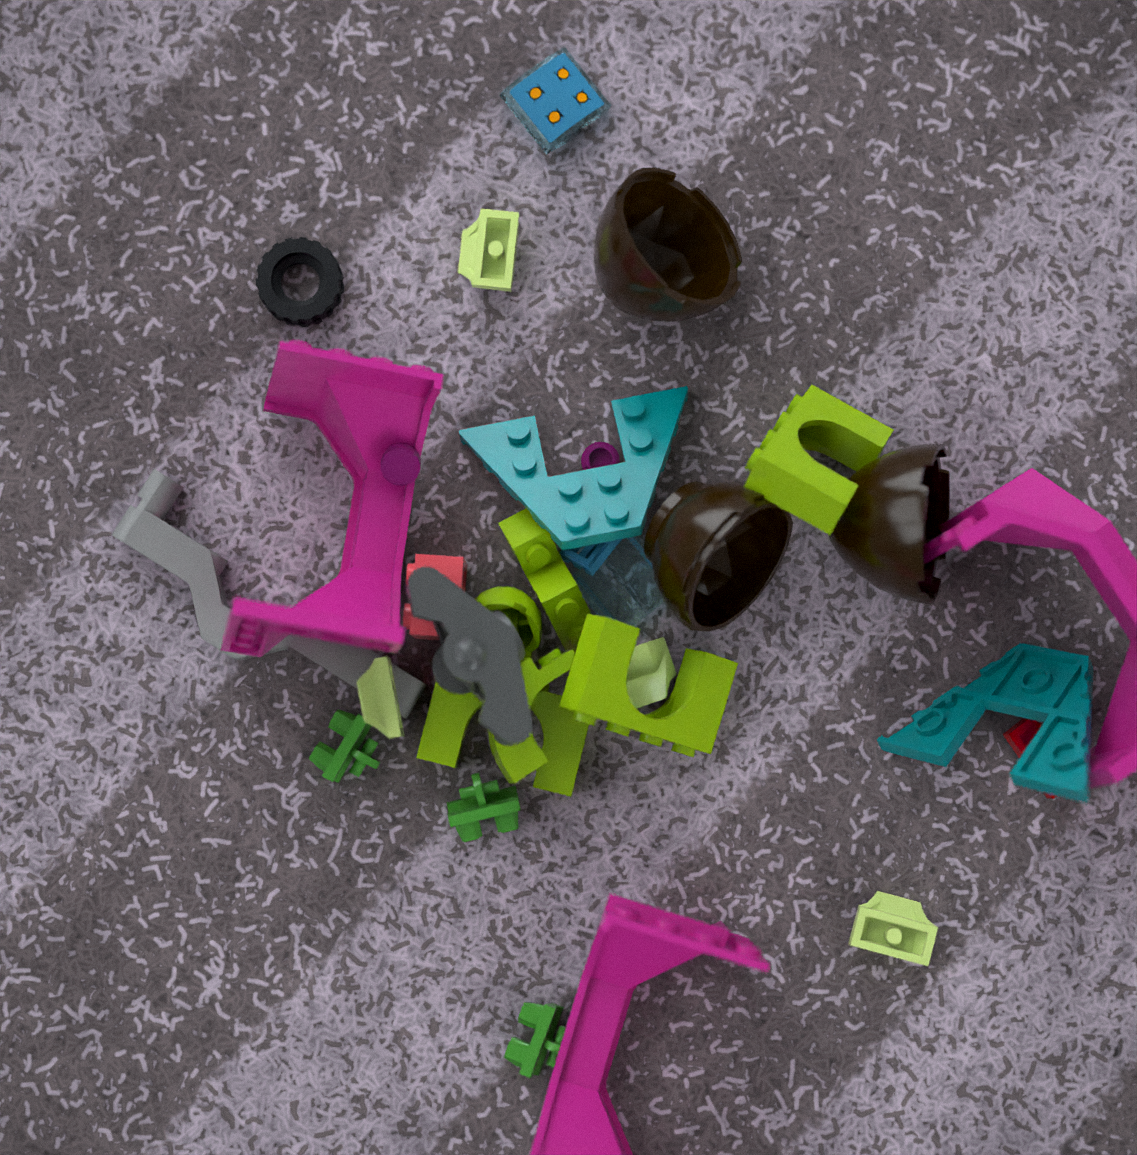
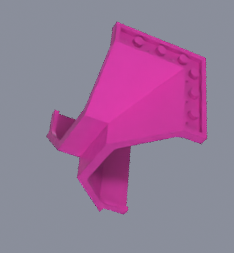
M290 340L288 343L280 341L263 411L306 419L317 425L353 480V493L340 572L335 579L293 607L234 597L220 651L262 657L291 634L397 653L403 644L405 627H400L401 571L415 480L406 485H395L389 482L381 472V459L385 450L397 443L408 444L414 447L421 457L431 411L441 391L444 374L435 373L431 368L423 365H412L410 367L396 365L390 359L384 357L361 358L339 348H333L329 351L312 348L311 344L301 340Z
M1030 468L938 526L942 534L924 545V564L957 545L964 552L981 540L1072 551L1130 640L1097 744L1090 749L1089 788L1116 784L1137 770V560L1109 519L1033 468Z
M609 894L580 978L556 1057L530 1155H633L607 1092L606 1081L635 988L640 983L703 953L768 972L770 964L761 955L762 951L754 945V942H751L747 937L731 933L721 920L710 925Z

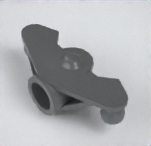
M425 566L417 568L411 573L407 581L406 595L410 601L413 617L433 622L442 645L437 649L432 659V673L436 682L444 690L452 694L465 695L472 692L483 703L479 723L493 733L495 740L501 745L513 746L523 742L530 736L532 731V718L520 661L525 657V650L515 627L499 610L490 612L438 570Z

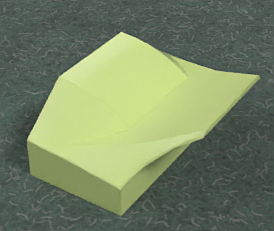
M480 208L477 221L462 231L458 273L469 279L472 287L512 291L519 212Z
M664 637L637 645L634 648L627 672V691L636 709L666 699L670 681L677 675Z
M388 656L375 658L369 669L356 681L363 720L365 723L377 728L388 739L404 737L391 658Z
M877 891L867 903L858 906L848 944L929 966L938 927L927 919L920 902Z

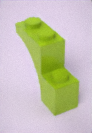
M526 508L498 524L564 650L573 649L576 652L586 616L591 614L577 583L562 560L554 541L551 539L550 533L533 520L531 513Z

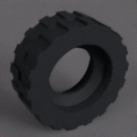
M299 237V239H285L280 244L277 242L268 253L265 252L261 264H258L257 267L258 278L256 279V287L259 290L258 295L261 301L277 320H282L290 326L300 325L301 327H309L308 325L315 323L317 325L321 323L327 316L329 318L334 313L333 310L336 306H339L341 294L344 293V277L337 259L327 247L324 248L316 240L310 241L306 237ZM297 264H305L312 267L319 276L320 283L316 294L305 301L290 299L283 292L281 285L282 277L286 270Z

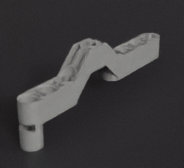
M154 469L137 494L142 498L137 508L130 505L112 533V536L189 583L200 636L203 640L221 650L223 634L231 610L227 604L221 572L228 561L163 521L184 487ZM291 634L264 654L287 650L290 646L357 689L356 681L369 669L375 658L381 657L369 648ZM222 651L236 660H245L255 657ZM391 663L400 713L402 717L407 719L428 685Z

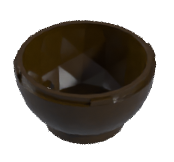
M698 481L689 482L673 492L663 502L647 529L644 540V553L646 558L652 563L653 577L662 600L670 612L692 631L709 632L720 629L745 612L773 578L791 539L793 522L790 513L766 500L763 494L745 488V483L721 482L706 485Z

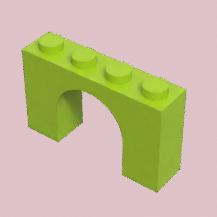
M811 385L803 397L798 394L794 396L787 411L782 412L773 430L770 429L760 447H756L745 466V469L750 471V475L744 487L763 494L766 500L830 535L859 485L821 465L811 458L805 450L825 454L857 472L864 465L880 457L894 430L816 386Z
M587 614L559 707L573 711L571 719L595 726L596 719L607 722L605 730L628 737L630 730L640 733L639 741L658 747L662 746L663 740L673 743L671 751L693 758L696 751L711 754L738 663L708 652L686 648L670 697L657 710L642 714L632 704L627 691V672L640 629L608 617Z
M435 682L416 758L457 768L467 726L472 716L482 707L483 703L472 692L465 695L452 694ZM547 684L535 696L530 708L540 721L543 731L542 751L548 759L547 763L537 769L533 787L571 797L589 724L571 719L573 711L559 707L562 695L548 692L550 685Z

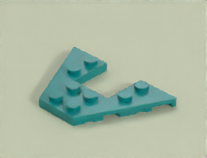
M683 386L611 400L613 416L624 458L623 463L548 477L535 415L459 430L460 440L463 445L466 444L478 456L488 472L494 473L502 487L516 501L519 500L527 508L533 520L551 534V539L562 550L639 536L643 533L648 509L652 506L660 474L664 471L671 451L670 445L673 437L676 436L678 422L685 401H688V387Z
M1019 643L1007 651L1001 659L993 661L980 669L981 676L964 688L956 685L935 699L931 706L911 715L913 722L889 738L881 735L877 739L880 748L885 752L947 767L986 709L1044 722L1009 773L1014 785L1087 803L1089 800L1093 665L1089 656Z

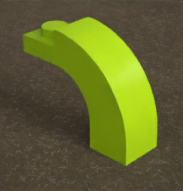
M559 648L554 649L538 660L541 665L539 669H537L530 657L520 662L529 708H531L535 696L544 686L570 670L575 655L573 649L561 653ZM488 730L492 754L509 784H515L548 762V759L534 739L532 732L523 742L513 746H504L497 742L493 733Z

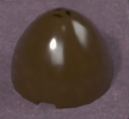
M656 167L640 168L631 173L606 204L599 218L595 236V275L606 298L622 312L651 321H683L704 315L734 297L741 286V282L737 281V268L742 263V256L729 223L707 195L698 187L690 190L674 180L676 173Z
M943 444L915 445L888 452L864 465L851 475L848 480L859 486L842 517L829 535L830 541L840 557L858 575L879 590L905 600L924 604H933L938 596L942 580L935 577L937 560L946 559L945 552L924 564V545L942 534L938 526L948 521L950 516V473L947 470L941 469L940 462L941 457H947V451Z

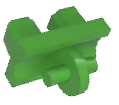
M339 709L335 712L328 728L344 737L340 746L335 750L320 741L309 757L312 763L324 771L322 775L324 778L337 783L340 782L353 758H356L349 772L357 777L361 775L366 764L377 769L381 763L372 757L379 744L375 740L368 738L362 750L359 749L372 726L364 722L362 714L358 713L356 716Z
M478 772L472 774L473 786L459 789L461 799L447 802L450 827H456L462 842L482 837L480 820L492 817L495 818L498 832L505 833L518 829V811H521L516 786L500 789L498 780L482 783L481 775Z
M524 1002L518 1017V1023L535 1029L532 1040L529 1043L520 1038L512 1037L504 1054L505 1059L521 1068L519 1074L528 1078H532V1075L538 1076L548 1050H550L546 1065L554 1067L566 1027L559 1026L555 1039L553 1036L564 1007L554 1003L543 1005L534 1002Z

